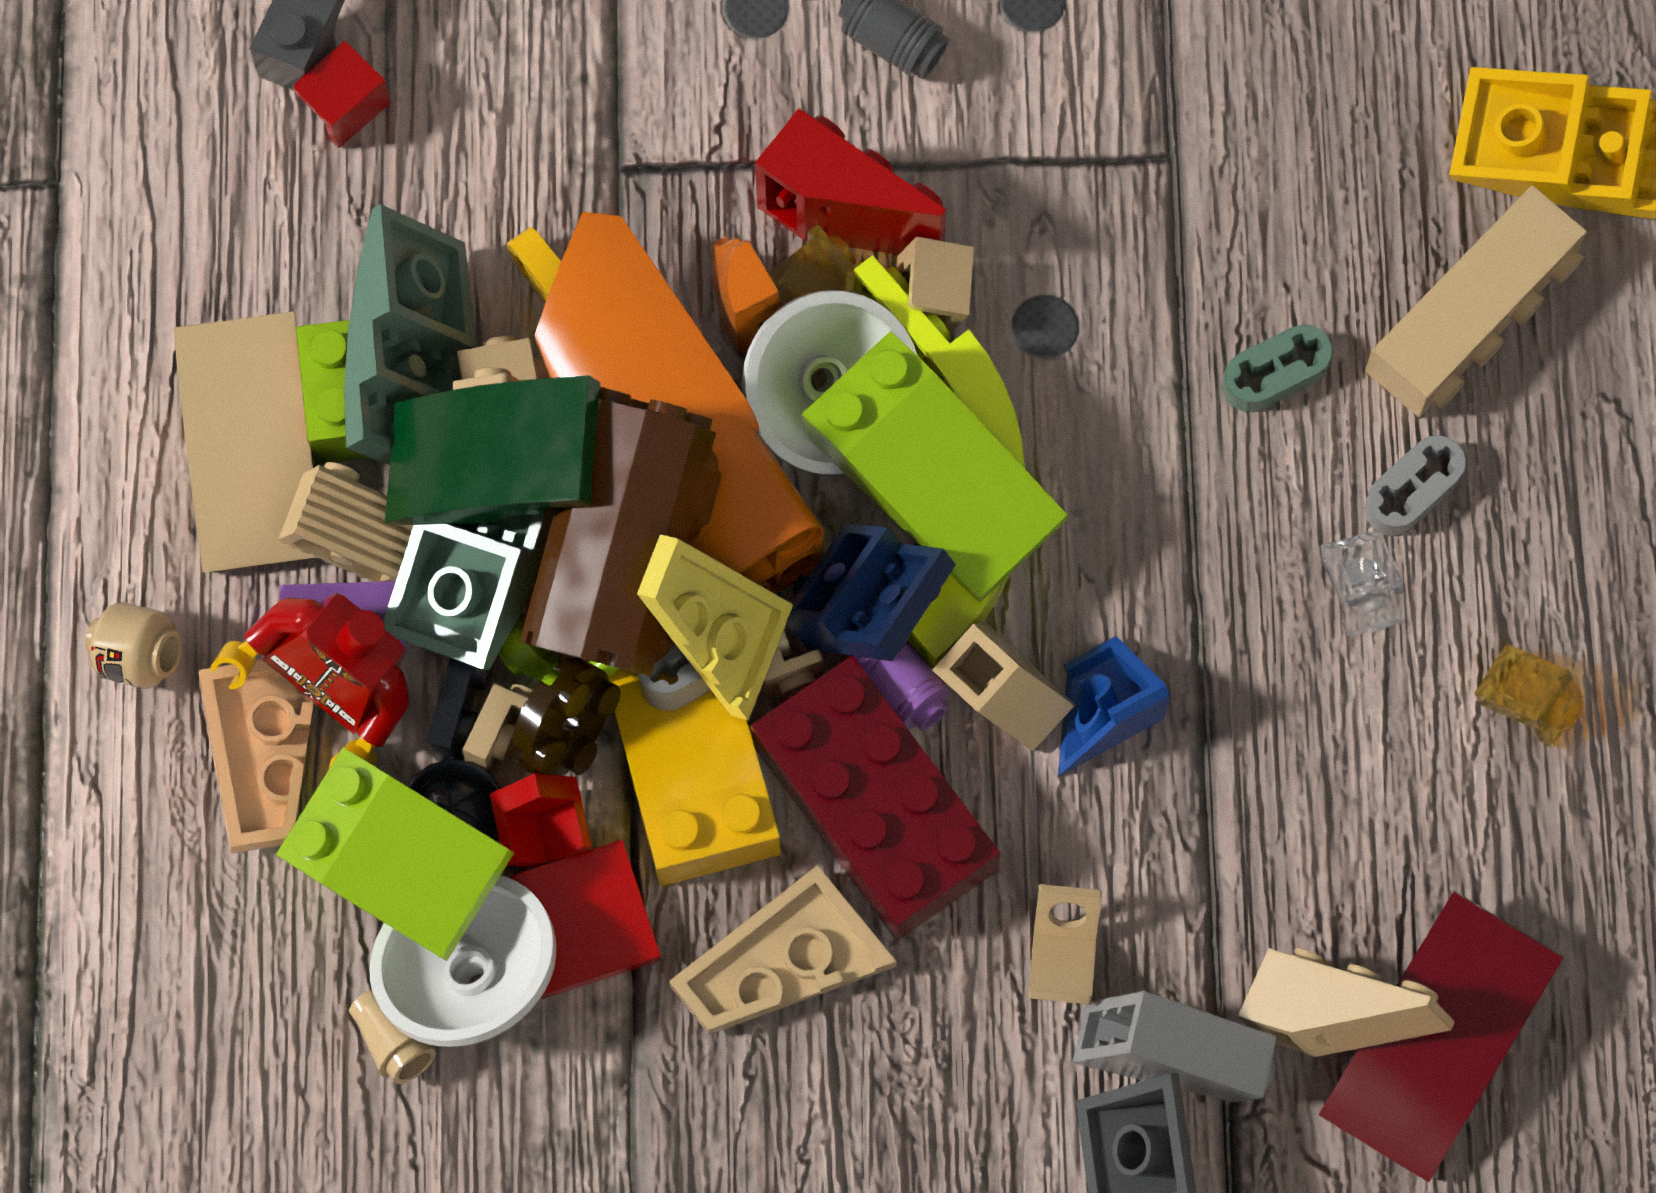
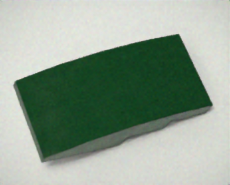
M589 375L529 379L438 392L395 403L385 523L390 526L501 522V515L545 514L546 507L590 506L600 381Z

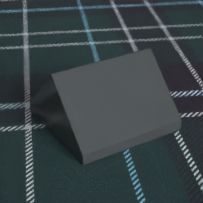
M1178 1073L1165 1074L1075 1100L1088 1193H1196Z

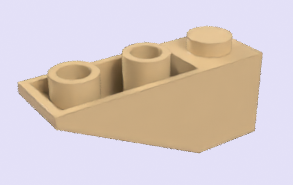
M1268 948L1238 1014V1017L1248 1027L1276 1036V1045L1314 1057L1450 1031L1455 1023L1437 1003L1438 995L1421 984L1404 980L1400 987L1384 983L1382 977L1369 969L1349 964L1346 971L1330 967V963L1321 956L1299 948L1294 950L1293 955Z

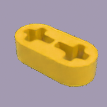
M529 227L507 242L505 247L518 270L542 301L546 303L561 261L534 228Z

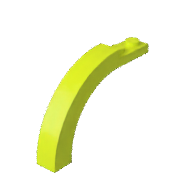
M873 255L854 269V292L876 301L900 321L914 344L917 356L940 377L1025 468L1022 437L1013 404L992 360L971 331L968 329L953 342L949 343L951 335L945 324L936 314L912 310L908 306L909 284L896 268L890 266L885 270ZM949 575L941 587L937 598L930 603L910 633L909 644L913 645L933 669L972 624L985 622L994 608L1008 577L979 603Z

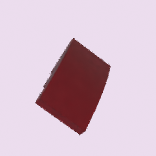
M1453 891L1396 985L1400 987L1404 980H1408L1434 991L1438 995L1437 1003L1455 1021L1450 1031L1359 1048L1318 1115L1429 1183L1564 956L1458 892Z

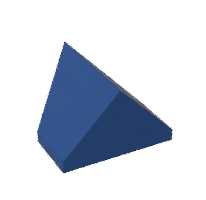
M1117 636L1063 665L1067 674L1065 695L1076 705L1063 719L1058 777L1165 718L1170 698L1166 684Z

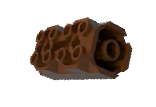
M600 387L590 506L555 508L520 642L651 677L654 664L663 659L668 654L669 649L676 644L637 593L660 535L677 538L687 543L699 535L701 528L709 524L722 476L718 468V459L712 450L716 432L710 430L713 419L686 412V408L653 399H650L649 403L631 399V395Z

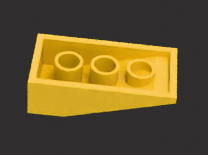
M619 669L608 678L609 681L619 686L621 690V697L614 710L660 887L781 855L779 833L747 720L731 716L712 691L707 692L681 708L663 711L652 707L646 702L642 694L638 673ZM666 673L657 677L658 681L664 679L669 685L678 681V677L671 678Z

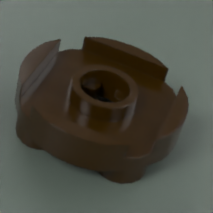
M572 657L563 660L554 667L563 674L557 677L551 686L542 681L536 685L519 714L513 735V746L523 751V759L515 760L520 768L531 774L540 773L564 776L569 771L576 775L586 772L596 758L597 744L595 741L602 730L605 720L613 713L621 697L620 687L609 681L604 670L582 658Z

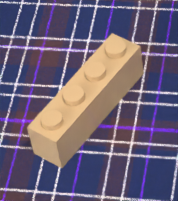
M1531 185L1371 350L1365 372L1419 418L1433 403L1442 409L1463 386L1465 381L1459 376L1473 362L1479 367L1484 366L1499 350L1504 342V339L1500 336L1502 331L1513 320L1520 326L1523 325L1536 312L1544 301V297L1539 293L1551 280L1554 279L1557 283L1562 284L1577 269L1584 258L1578 251L1587 231Z

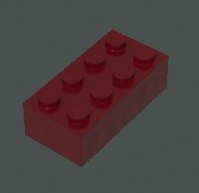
M853 655L750 725L751 737L758 754L896 941L905 937L998 871L1000 861L999 850Z

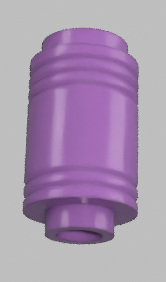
M909 641L898 651L892 661L854 656L908 730L916 726L920 731L927 730L936 724L948 711L949 706L945 701L950 695V688L932 671V667L913 645L909 644Z

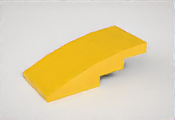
M1470 67L1449 174L1450 178L1454 181L1518 197L1533 185L1554 204L1631 217L1656 219V100H1654L1649 89L1592 86L1588 75Z

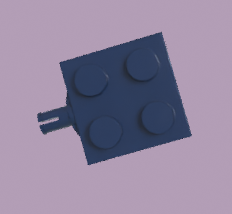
M846 522L811 574H801L797 577L800 582L794 581L793 594L795 597L791 601L793 607L786 624L807 649L892 661L898 651L907 643L910 633L930 603L939 595L941 587L956 564L942 548L901 544L888 527Z

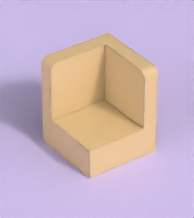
M915 237L897 256V270L906 281H910L908 306L912 310L940 314L939 318L949 332H952L969 316L974 247Z

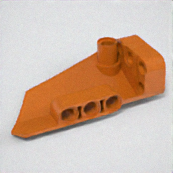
M582 212L557 271L535 332V341L549 377L589 375L600 381V387L631 395V399L649 403L650 399L686 408V412L713 419L710 430L716 432L712 450L718 459V468L722 476L709 524L701 528L699 535L687 542V544L772 593L780 592L792 585L794 581L798 582L797 577L799 575H808L812 572L822 558L824 536L822 526L760 437L756 416L745 396L622 216Z

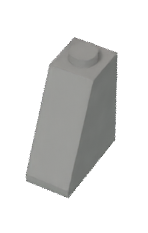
M1141 991L1094 1000L1091 1004H1086L1072 1063L1142 1081L1169 1073H1178L1181 1090L1228 1102H1240L1264 1097L1265 1090L1272 1082L1275 1073L1276 1062L1273 1052L1277 1037L1167 998Z

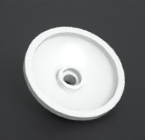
M835 290L817 291L805 294L784 304L760 327L752 340L744 362L742 392L756 416L760 437L769 450L790 465L813 473H844L809 440L801 414L890 331L917 355L908 332L889 310L876 301L856 293ZM823 368L827 375L826 384L821 389L815 390L811 384L812 374L817 369Z
M500 875L448 961L438 957L384 923L376 937L370 958V983L374 997L391 1024L408 1037L419 1042L435 1046L455 1047L475 1044L490 1039L520 1021L535 1006L544 993L551 979L556 960L557 947L554 928L543 905L530 890L517 881ZM483 974L479 980L468 984V981L473 976Z

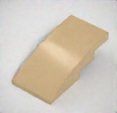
M295 311L173 327L185 443L203 573L315 558L312 554L304 553L300 549L292 548L289 544L281 543L278 540L303 473L316 467L306 433Z

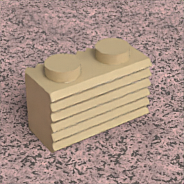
M327 462L324 467L318 465L304 472L278 540L281 543L289 544L292 548L300 549L304 553L312 554L315 558L323 559L326 563L334 564L338 568L354 573L358 577L366 578L370 582L396 581L414 525L390 526L385 523L388 487H381L378 492L358 483L360 474L357 471L334 462Z

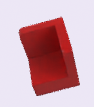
M345 40L294 84L296 95L325 122L329 139L338 148L343 146L391 104L385 79Z
M534 773L489 794L500 844L514 852L507 865L539 867L577 855L591 847L588 826L575 776Z

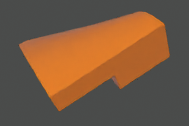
M727 236L712 243V281L722 322L739 356L748 351L753 338L759 330L758 324L767 320L779 309V291L750 242L747 240L739 241L737 238L728 240Z

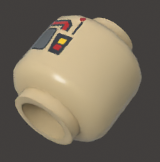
M118 602L107 607L99 618L91 622L85 637V647L90 654L91 665L99 677L141 689L154 687L164 678L170 677L175 672L182 655L183 644L181 635L176 631V627L168 614L126 602Z

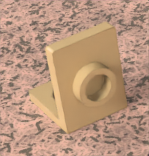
M1039 885L1028 992L1030 999L1088 1005L1092 1003L1096 939L1102 901L1101 890ZM1059 903H1074L1082 907L1086 914L1083 918L1076 921H1062L1055 918L1051 914L1050 909Z

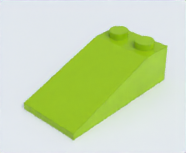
M892 331L886 334L801 414L809 440L920 546L944 549L956 564L950 575L979 603L1069 519L1068 514L940 377Z

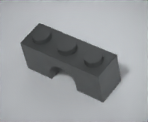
M273 0L249 47L258 77L295 91L294 84L336 48L334 39L335 27L345 0Z

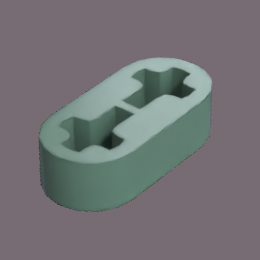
M1298 325L1237 354L1230 360L1225 369L1222 386L1225 399L1232 407L1240 411L1255 412L1315 384L1324 377L1331 361L1332 346L1329 338L1322 330L1312 325ZM1300 344L1301 348L1305 351L1313 348L1317 351L1312 363L1313 366L1308 367L1303 360H1297L1285 367L1283 363L1292 358L1294 345ZM1247 370L1248 374L1252 377L1259 376L1269 370L1272 372L1262 379L1260 392L1254 393L1249 386L1241 389L1237 386L1240 382L1241 371Z

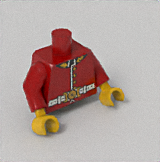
M338 593L331 595L321 602L315 599L304 598L282 599L244 633L245 642L230 641L223 646L211 665V672L213 673L222 663L235 665L239 672L228 686L229 689L234 690L242 687L256 664V656L258 654L264 656L262 660L347 730L352 734L357 731L360 736L359 739L348 742L344 748L375 767L377 763L375 746L383 747L409 706L410 696L405 675L399 668L406 651L403 644L385 630L382 619L376 613L369 610H361L344 595ZM340 751L331 759L329 768L335 761Z

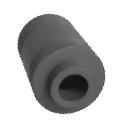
M844 0L838 12V16L844 19L841 28L842 33L848 35L851 39H854L883 60L893 64L894 67L899 68L900 71L905 72L910 77L917 74L922 78H926L937 65L949 44L950 38L942 34L943 27L941 25L935 24L933 20H929L927 16H923L921 12L902 0Z

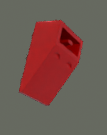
M798 108L755 162L757 208L804 241L897 255L915 237L945 242L946 209L943 207L941 198L924 184L915 182L911 185L894 174V168L889 161L876 151L865 149L862 152L846 141L843 131L824 116L817 115L813 118Z

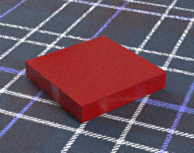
M623 840L508 876V878L525 886L537 897L546 910L554 928L557 947L556 960L551 979L541 996L542 1000L661 961V955Z

